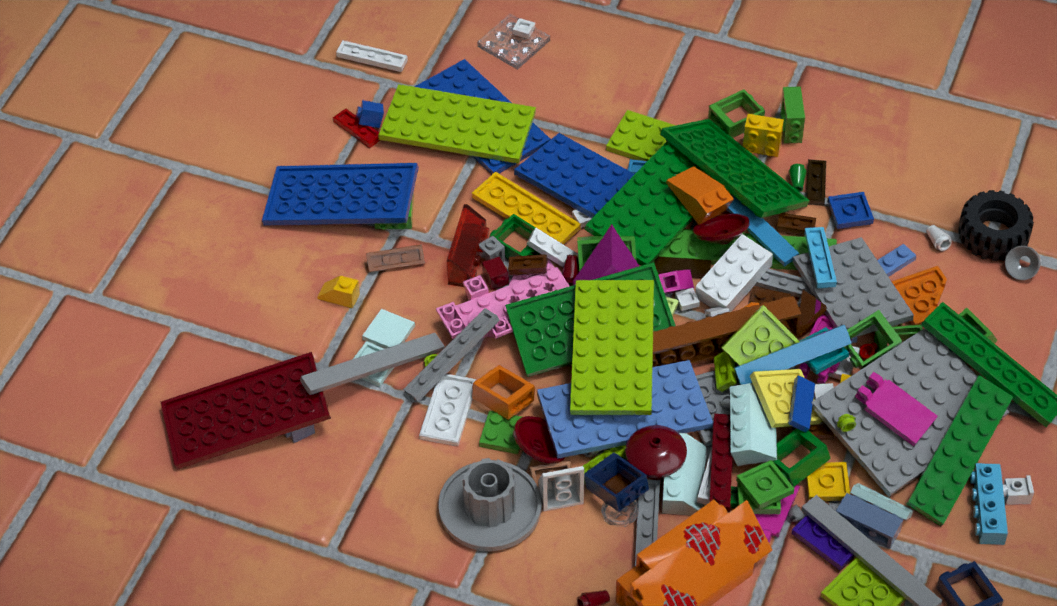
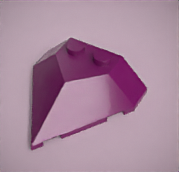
M612 224L578 275L574 278L573 285H576V280H594L639 267V264Z

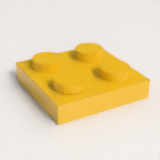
M826 462L806 477L809 500L817 495L823 501H842L846 493L850 494L846 462Z

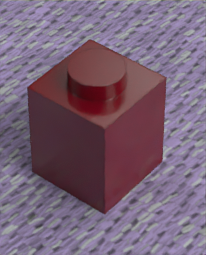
M500 256L482 262L483 276L491 290L509 285V272Z

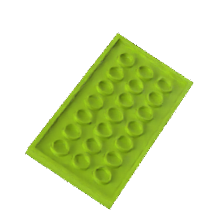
M398 84L379 132V140L519 164L536 114V107Z
M576 280L571 415H652L654 280Z

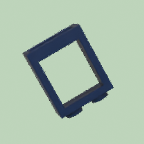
M615 452L584 473L586 489L618 512L649 490L647 475ZM619 473L632 483L615 494L603 484Z
M975 561L969 564L964 563L952 572H944L938 579L936 589L948 606H965L951 584L969 576L974 579L987 597L986 600L973 606H1002L1003 598Z

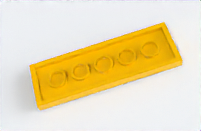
M494 172L472 192L473 199L505 219L515 214L563 245L581 229L579 222L497 172Z

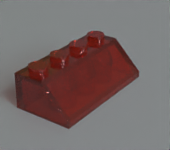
M468 204L463 205L447 258L448 285L464 287L463 281L477 277L476 267H480L481 252L484 253L479 248V244L485 238L488 239L490 230L487 227L486 219Z

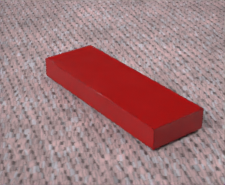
M347 108L333 117L334 123L368 148L381 141L379 140V132L371 126L360 125L359 117H356Z

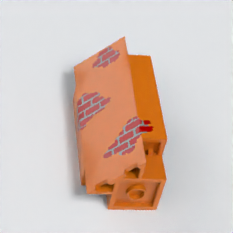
M712 500L639 552L636 557V566L616 580V603L619 606H711L751 577L754 564L773 550L748 500L729 513L723 505H719L715 500Z

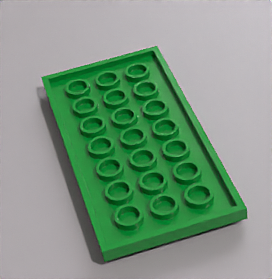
M710 119L665 127L660 132V135L668 143L675 146L692 163L698 165L705 174L710 175L714 180L721 183L731 195L739 199L744 206L751 209L760 218L806 207L810 201Z
M666 142L585 225L584 230L593 236H604L612 224L619 236H635L636 261L639 265L643 266L653 263L693 219L667 185L666 181L693 166L702 172L703 170L698 165L692 163L687 156L680 153L675 146Z
M654 262L594 279L654 280L653 331L676 326ZM576 285L505 305L527 377L572 364Z

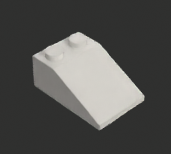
M583 466L542 473L538 480V488L543 511L584 504Z

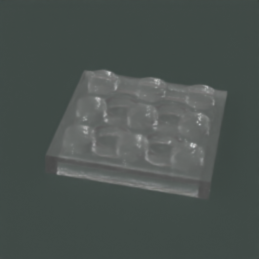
M509 14L477 42V47L518 70L550 41V35L537 28L534 29L529 39L513 35L512 29L519 18Z

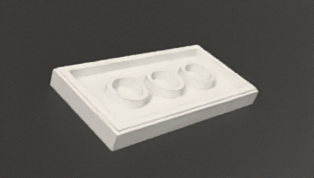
M446 374L435 385L420 431V440L459 446L473 401L472 386L477 379Z

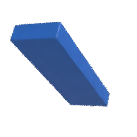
M798 375L794 380L788 424L803 432H807L810 429L815 383Z

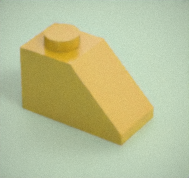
M340 275L325 282L317 298L353 308L360 295L359 281Z

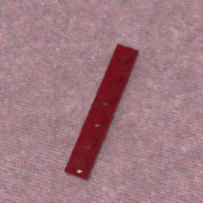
M714 413L709 503L715 500L719 505H723L729 513L732 479L730 414Z

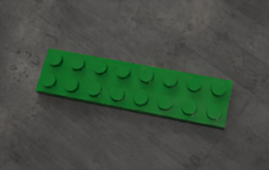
M944 302L922 322L921 325L928 332L933 334L987 380L1013 396L1012 400L1042 425L1047 427L1057 416V394Z
M982 376L976 377L906 502L908 506L939 526L945 523L1013 396Z

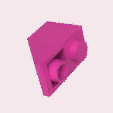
M690 270L658 274L665 295L689 288L694 289Z

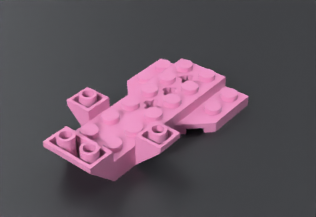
M548 259L547 273L513 275L509 286L489 293L488 287L481 275L463 281L469 301L459 305L451 302L436 308V312L450 336L454 339L486 308L496 314L500 321L483 338H498L513 332L506 304L569 287V284L558 267L555 268Z

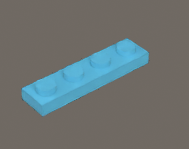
M824 227L805 228L804 234L817 288L836 287L837 280Z

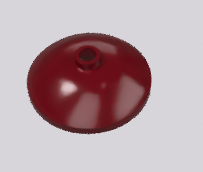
M723 214L715 216L700 225L697 224L693 232L694 236L701 241L725 245L745 233L750 226L749 218L745 215Z
M525 416L515 423L513 428L515 441L526 455L546 464H556L566 458L557 459L544 419L535 416Z
M650 425L638 429L630 436L626 444V459L630 464L646 474L647 477H666L674 474L683 466L687 457V446L683 437L674 429L662 425Z

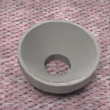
M1017 246L1011 249L1005 259L1006 270L1013 278L1018 280H1027L1034 277L1041 265L1038 253L1029 246ZM1022 256H1027L1030 259L1028 267H1023L1020 264Z

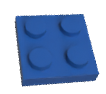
M864 192L828 197L827 202L837 229L873 224L874 218Z

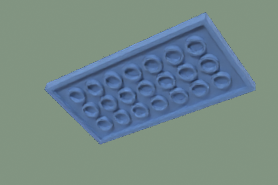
M690 360L653 367L652 415H571V383L537 390V397L557 459L624 446L635 431L650 425L666 426L678 433H689L713 428V420Z

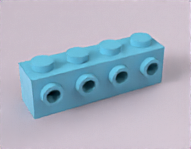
M976 463L974 471L970 475V483L974 484V488H972V501H975L976 504L973 508V517L977 518L975 535L979 536V544L1005 545L1008 529L1001 464Z

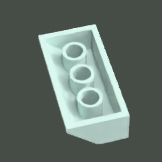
M748 383L731 386V454L737 466L777 460L776 427L771 428L754 385Z
M679 433L686 443L687 457L685 463L677 472L664 477L662 514L693 515L704 507V504L697 503V497L705 473L706 446L687 433Z

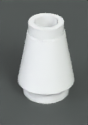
M935 225L928 227L926 232L934 247L940 251L947 250L952 244L950 235Z

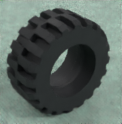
M989 190L987 193L983 191L978 193V195H973L964 204L958 226L959 238L964 243L966 249L971 250V253L975 256L979 255L985 260L988 258L992 259V261H998V259L1005 261L1011 249L1017 246H1028L1034 224L1033 214L1028 205H1024V201L1021 198L1017 199L1012 193L1006 194L1005 191L1001 190L999 192ZM996 221L1006 225L1009 229L995 230L987 227L982 222Z

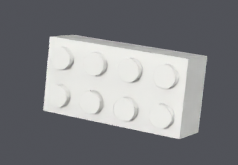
M742 234L696 285L698 299L711 308H729V311L732 312L757 281L762 278V275L772 266L773 254Z

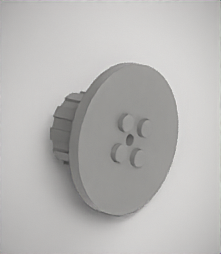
M486 458L482 459V461L466 465L450 476L440 492L439 516L444 529L458 543L479 551L504 550L519 544L534 531L541 516V495L535 481L524 470L499 459L496 461Z

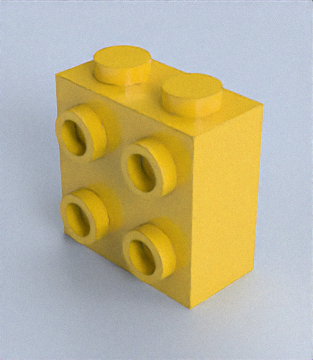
M748 114L744 130L743 147L751 153L778 157L784 119Z

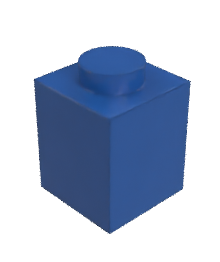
M362 100L361 107L358 106L356 111V117H359V124L380 128L384 114L383 104Z

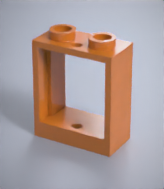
M501 365L488 371L487 374L477 379L472 386V398L507 420L534 401L535 385ZM497 383H501L515 393L508 398H504L490 388Z

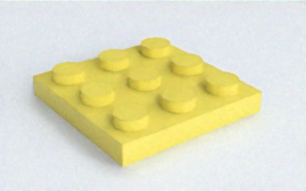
M801 369L755 371L750 375L771 428L791 426L788 423L794 380L798 375L804 378ZM812 409L810 425L820 424L823 420Z

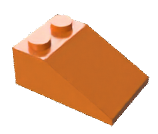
M694 166L666 181L667 185L698 225L726 211L734 200L721 183Z

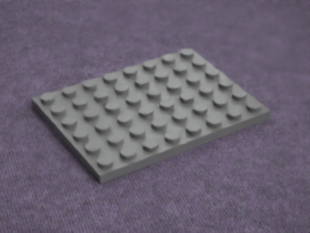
M924 328L812 402V409L886 495L890 497L923 474L977 375L955 352ZM873 372L880 375L883 380L892 381L938 416L914 447L865 411L867 405L854 397L862 385L870 389L872 394L875 392L866 384V381ZM1007 409L1002 419L1009 414V411ZM841 415H853L856 418V427L851 431L842 432L837 427L838 418Z

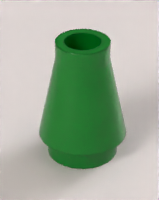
M793 164L788 170L792 186L801 192L803 191L807 170L802 164Z

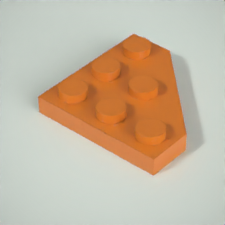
M938 266L891 281L914 314L913 320L909 321L911 325H921L938 307L947 282V278Z

